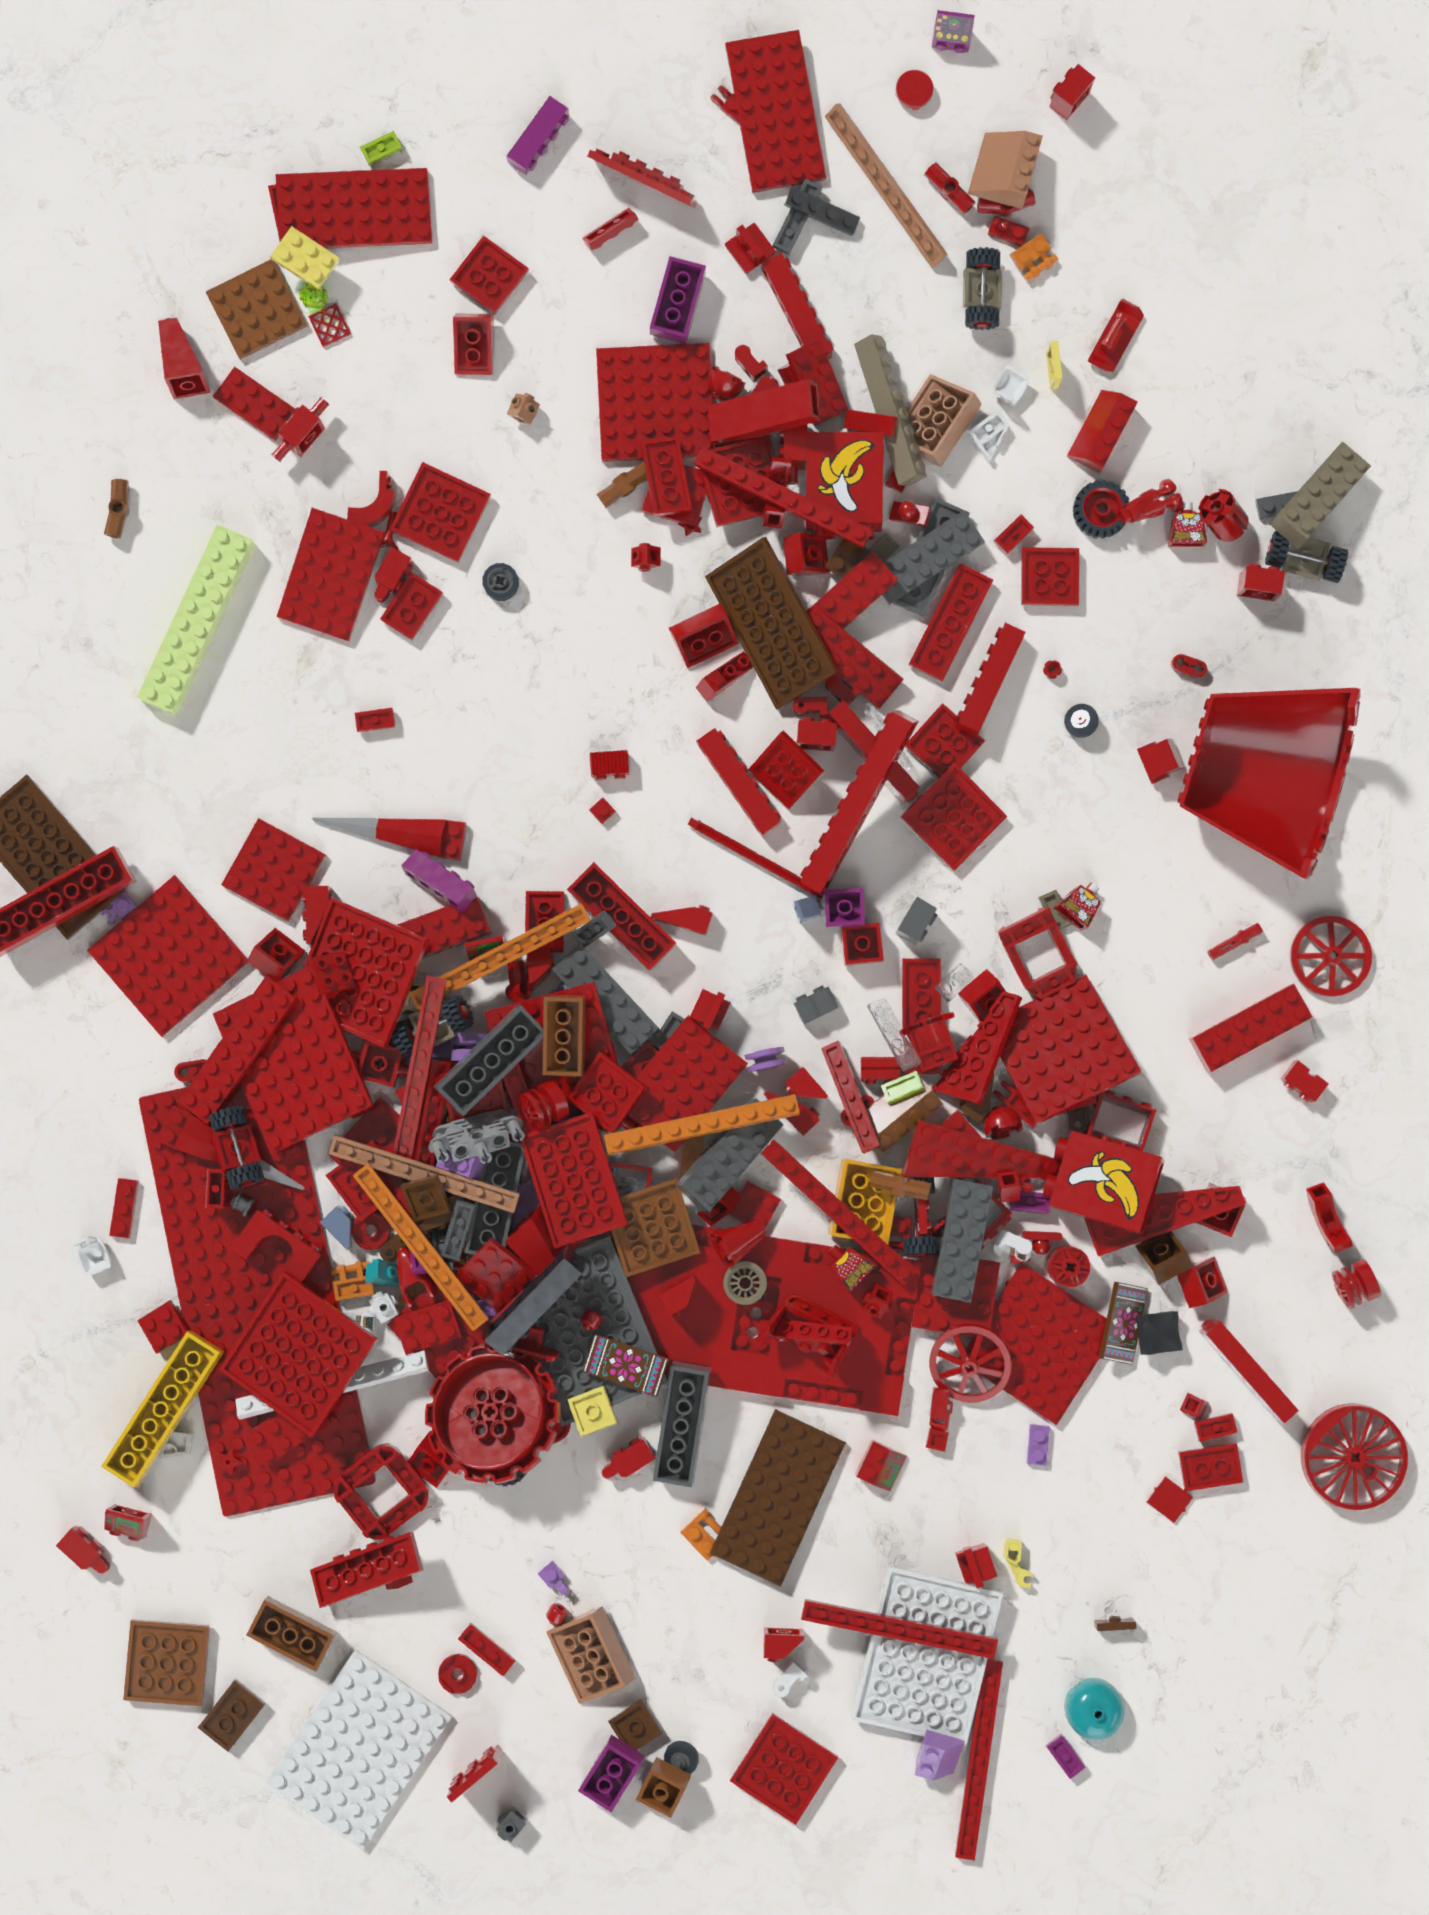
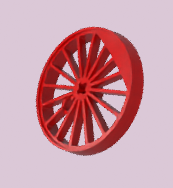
M1348 1403L1337 1405L1324 1411L1311 1423L1301 1445V1466L1308 1484L1324 1501L1343 1509L1366 1510L1381 1505L1397 1492L1406 1475L1408 1452L1402 1433L1385 1414L1367 1405ZM1360 1410L1369 1412V1416L1357 1444L1356 1411ZM1351 1411L1352 1444L1341 1421ZM1376 1415L1385 1423L1362 1446L1373 1416ZM1337 1423L1340 1426L1348 1448L1330 1431ZM1387 1427L1391 1429L1395 1436L1394 1439L1366 1450ZM1329 1433L1345 1451L1323 1443L1321 1439ZM1395 1442L1398 1444L1399 1455H1367ZM1317 1444H1320L1343 1455L1309 1454ZM1352 1453L1356 1454L1357 1459L1355 1461L1352 1460ZM1309 1459H1344L1311 1473ZM1365 1459H1399L1397 1473ZM1344 1464L1322 1488L1317 1485L1314 1480L1315 1476ZM1370 1465L1372 1473L1365 1476L1363 1469ZM1347 1469L1336 1499H1332L1325 1491ZM1378 1469L1395 1475L1389 1487L1377 1477ZM1353 1470V1503L1340 1502ZM1357 1472L1362 1478L1371 1499L1362 1503H1358ZM1375 1479L1385 1491L1374 1498L1367 1480Z

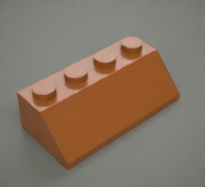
M559 995L544 997L543 1075L582 1076L585 1073L586 996Z
M920 1075L919 1077L925 1090L892 1104H888L885 1095H883L867 1108L881 1147H878V1149L882 1153L916 1127L918 1119L923 1121L943 1105Z

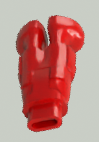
M1165 479L1159 483V489L1152 488L1141 493L1139 497L1125 504L1117 513L1123 524L1155 518L1164 514L1165 508H1169L1172 512L1177 513L1183 508L1182 496L1180 493L1173 494L1177 489L1175 483L1170 479ZM1173 494L1172 496H1170L1169 498H1167V499H1165V500H1162V501L1159 500V498L1162 497V496H1169V495Z

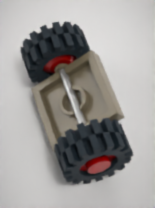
M979 247L978 249L973 248V250L970 249L966 252V268L963 270V308H967L965 310V326L969 327V329L990 330V328L995 329V327H999L1002 271H996L1000 269L1001 252L998 249Z
M1274 531L1266 553L1265 564L1278 568L1283 566L1282 571L1320 581L1322 576L1323 580L1339 583L1345 570L1348 550L1332 546L1329 550L1331 543L1313 538H1308L1297 549L1279 532Z
M456 995L443 1000L434 1047L457 1037V1033L473 1026V1013L462 996ZM420 1010L410 1014L409 1018L398 1022L393 1031V1042L397 1044L396 1048L400 1049V1053L404 1056L412 1055Z

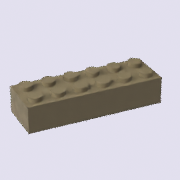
M1342 441L1269 525L1299 549L1367 472L1371 465Z

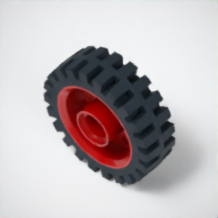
M1096 480L1080 490L1074 501L1073 518L1076 520V525L1080 527L1082 532H1086V535H1092L1093 538H1109L1117 534L1125 526L1117 511L1129 503V497L1126 496V491L1122 490L1120 485H1115L1112 481ZM1097 506H1104L1106 512L1100 513L1097 510Z

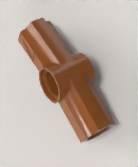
M644 462L627 473H621L612 480L610 485L596 494L605 508L615 503L621 497L628 496L637 486L647 480Z
M111 480V498L108 505L109 514L104 530V535L111 538L121 539L125 519L129 515L128 480ZM123 505L122 511L116 513L115 508Z
M875 1170L870 1179V1187L889 1191L890 1194L896 1196H910L928 1200L931 1183L914 1180L901 1174L893 1175Z

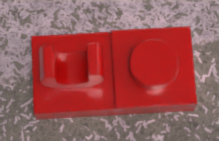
M995 215L988 235L1021 247L1025 243L1030 228Z

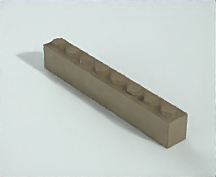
M871 334L855 343L854 346L876 414L898 417L895 436L884 435V441L898 485L910 486L927 477L926 467L920 456V448L914 438V430L910 425L909 414L903 403V395L899 390L897 377L891 366L892 361L886 350V342L882 336Z

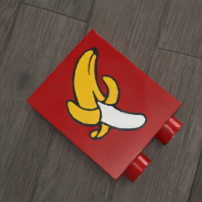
M807 432L806 498L871 529L872 534L868 540L874 539V532H882L884 432ZM806 521V532H813L814 539L832 540L836 538V535Z
M1072 1130L1069 1139L1060 1137L1054 1153V1159L1062 1161L1057 1176L1048 1175L1042 1196L1050 1198L1049 1206L1056 1210L1143 1236L1165 1160L1157 1155Z

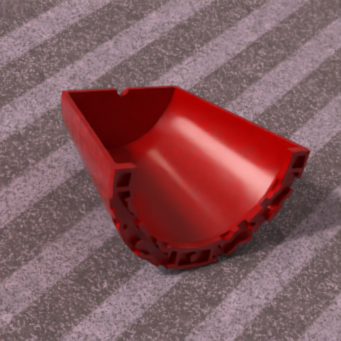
M1355 687L1211 694L1210 699L1207 698L1204 704L1206 713L1200 719L1199 729L1201 731L1199 736L1195 737L1193 747H1196L1194 755L1191 754L1189 757V773L1184 775L1183 784L1185 787L1183 792L1179 793L1177 803H1180L1179 806L1301 878L1308 880L1318 864V853L1323 851L1330 831L1328 829L1330 823L1333 822L1346 776L1345 771L1347 763L1349 764L1355 736L1351 728L1352 726H1357L1361 689Z

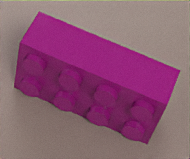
M669 256L649 328L650 335L687 344L706 276V265Z

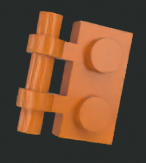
M1042 232L1009 254L1019 271L1025 267L1028 270L1023 275L1027 282L1032 278H1037L1040 275L1039 273L1046 268L1050 269L1053 267V263L1058 261L1056 254L1050 257L1046 255V252L1052 248ZM1040 258L1042 263L1035 267L1032 262Z
M357 1261L355 1264L346 1266L345 1264H340L338 1267L331 1268L332 1276H340L339 1281H333L336 1301L375 1294L374 1285L365 1283L366 1276H364V1270H366V1264L370 1263V1261ZM357 1271L356 1278L347 1279L346 1273Z

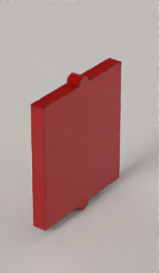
M1165 1476L1160 1484L1154 1487V1492L1146 1502L1175 1523L1181 1513L1186 1511L1185 1508L1193 1497Z

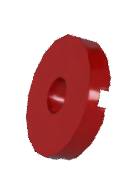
M378 1212L372 1213L362 1222L356 1218L352 1226V1236L355 1243L366 1250H376L382 1247L389 1240L391 1234L389 1222ZM369 1225H373L376 1228L374 1236H369L366 1233V1228Z
M459 1653L449 1655L439 1666V1683L449 1693H465L476 1682L477 1668L473 1660L467 1655ZM460 1669L463 1672V1677L455 1679L452 1671Z

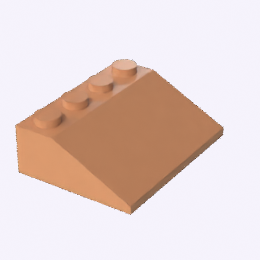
M1028 131L985 133L968 194L1023 209L1043 135Z
M929 375L907 409L908 419L914 430V438L920 448V456L923 459L942 467L982 405L974 392L934 375Z
M603 1606L590 1610L546 1631L579 1704L621 1689L636 1678Z

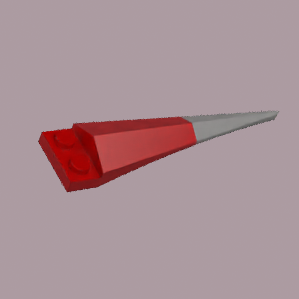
M311 818L319 823L412 850L424 851L429 855L442 859L461 861L467 828L466 822L446 819Z
M172 1105L156 1141L173 1149L219 1163L211 1136L215 1133L212 1127L192 1113ZM261 1160L260 1165L264 1178L305 1190L302 1185Z

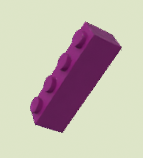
M549 96L506 155L507 162L525 175L529 171H533L540 155L543 156L546 153L550 141H554L557 138L558 130L569 121L568 107Z
M415 849L401 865L406 876L462 913L477 897L474 890L475 886L470 881H463L455 871H448L440 861H433L431 856L424 851L421 853Z

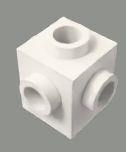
M380 1291L371 1296L372 1299L369 1300L371 1306L368 1308L373 1317H378L381 1324L398 1315V1311L395 1308L398 1303L393 1294L389 1296L387 1291L384 1293ZM381 1304H386L384 1308L380 1307Z

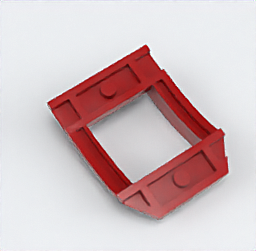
M1050 907L1037 908L1038 911L1007 927L1002 926L997 932L1025 990L1039 999H1043L1075 983V972L1078 965L1063 938ZM1047 930L1064 965L1031 980L1017 953L1015 945Z

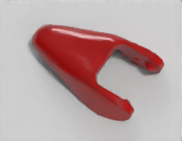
M405 1247L399 1249L397 1252L399 1284L406 1305L409 1309H412L414 1302L406 1288L417 1282H423L428 1296L433 1299L437 1295L436 1283L428 1273L412 1275L410 1250Z

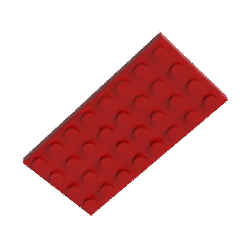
M794 30L725 42L752 193L800 185L804 183L805 179L812 182L826 180L800 31Z
M427 168L275 174L280 242L292 226L325 249L432 244Z

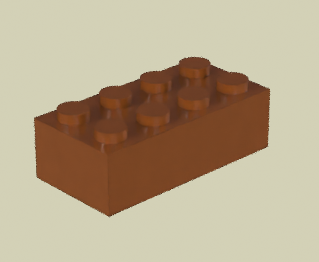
M267 1596L246 1636L316 1672L337 1631Z

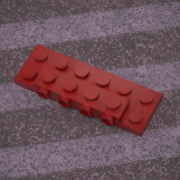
M597 148L596 151L589 150L587 157L695 208L698 202L693 199L695 195L683 190L684 186L680 184V179L674 176L667 178L663 176V171L655 167L653 170L646 168L647 163L638 159L636 162L629 160L630 155L622 151L619 154L613 152L611 159H609L610 154Z
M408 1532L395 1538L394 1536L383 1538L382 1543L373 1542L367 1544L366 1549L361 1550V1548L351 1550L349 1551L350 1555L344 1556L342 1554L335 1556L333 1561L310 1569L319 1608L327 1607L424 1571L414 1532Z

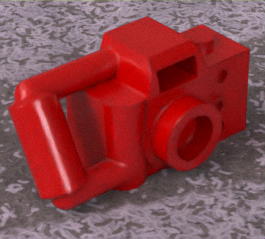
M933 1387L929 1425L933 1429L944 1432L949 1428L950 1414H952L953 1401L948 1399L950 1398L949 1389ZM935 1419L945 1420V1421H944V1423H941V1422L935 1421Z

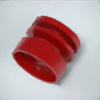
M552 1080L538 1085L536 1090L530 1089L519 1096L521 1110L530 1126L536 1131L544 1129V1126H550L552 1121L558 1122L569 1115L567 1100L559 1086Z
M1060 1246L1049 1254L1046 1261V1271L1055 1283L1064 1287H1077L1088 1279L1091 1263L1088 1256L1081 1249L1073 1246ZM1067 1262L1070 1264H1074L1072 1266V1271L1065 1270V1268H1067Z
M1364 1259L1350 1264L1351 1273L1346 1267L1341 1268V1273L1338 1270L1332 1272L1336 1292L1348 1309L1354 1308L1355 1303L1357 1305L1362 1304L1361 1295L1367 1301L1381 1296L1378 1281L1371 1267Z

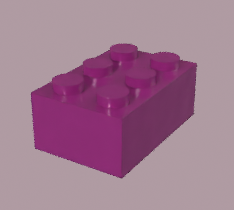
M611 1734L583 1779L578 1792L612 1812L641 1766L645 1755Z

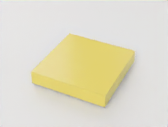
M1051 341L1046 352L1049 383L1052 390L1058 389L1062 380L1058 341Z
M605 1385L567 1399L580 1437L618 1423Z

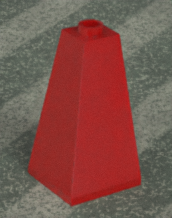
M166 318L165 320H159L158 326L164 379L173 399L211 393L202 368L178 319Z
M541 1205L517 1224L505 1241L537 1275L563 1250L562 1247L555 1249L553 1247Z

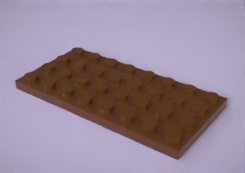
M762 537L705 576L716 599L726 612L737 638L776 710L839 672L767 537Z
M26 774L0 797V862L26 893L97 855L29 775ZM125 888L59 924L56 928L67 940H70L111 905L110 903L126 892L127 889Z
M775 1409L714 1541L710 1554L781 1587L846 1442Z

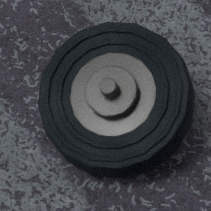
M675 1741L667 1747L664 1753V1761L692 1774L699 1763V1754L692 1744L686 1741Z

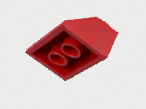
M720 603L668 628L687 668L739 644L729 618Z

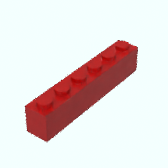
M780 253L761 262V270L800 346L802 347L816 339H820L828 359H831L832 351H834L833 345L830 340H826L822 324L817 323L815 319L817 317L813 307H809L807 294L804 290L801 291L797 275L792 274L790 270L792 266L787 257L784 258L783 254Z
M1006 622L1003 628L998 627L994 636L997 638L995 645L990 644L986 653L989 655L988 660L982 661L979 671H981L980 677L975 676L971 685L974 688L972 694L967 693L963 702L966 705L964 711L959 710L955 719L958 721L956 728L977 737L1025 636V631Z
M714 728L696 740V744L762 837L780 825L781 821L779 819L782 817L776 808L772 810L768 804L771 801L767 795L760 793L758 790L759 784L754 777L750 778L746 773L749 770L744 762L739 763L736 758L738 754L732 746H727L725 743L727 739L721 730L717 731Z

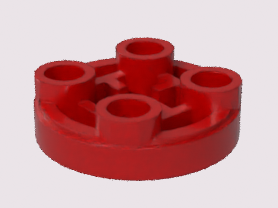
M909 70L899 77L896 83L895 95L902 105L912 110H919L931 100L934 89L933 82L925 72Z

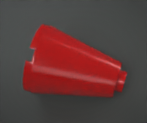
M754 1220L716 1231L710 1237H714L712 1244L721 1261L725 1259L728 1262L725 1266L731 1268L765 1238L767 1230L762 1222Z

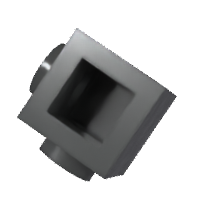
M514 1807L507 1814L503 1812L496 1821L498 1823L496 1827L498 1836L504 1841L508 1840L511 1843L527 1824L528 1819Z

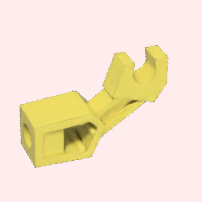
M1006 1538L1003 1558L1006 1559L1015 1577V1583L1020 1587L1031 1588V1583L1024 1582V1577H1032V1573L1022 1567L1020 1568L1018 1564L1021 1561L1022 1541ZM1009 1550L1017 1551L1014 1560L1009 1558Z

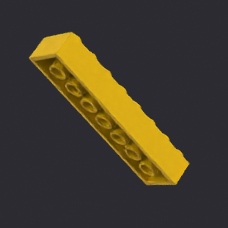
M187 1331L101 1467L131 1487L139 1486L224 1351L195 1332Z

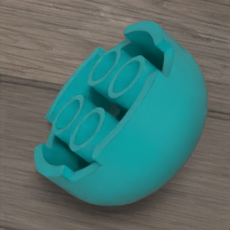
M1087 1678L1069 1690L1065 1698L1064 1712L1069 1725L1078 1735L1089 1740H1104L1114 1735L1121 1727L1125 1716V1706L1120 1693L1111 1683L1100 1678Z

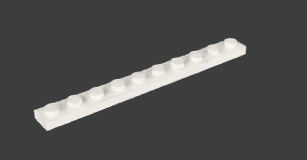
M420 1351L362 1366L358 1369L343 1393L429 1371L425 1351ZM254 1395L236 1399L237 1417L239 1419L274 1411Z

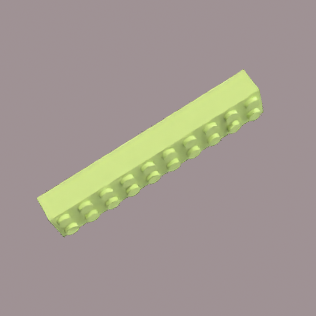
M218 524L216 525L139 691L137 698L141 701L177 716L256 545L252 539Z

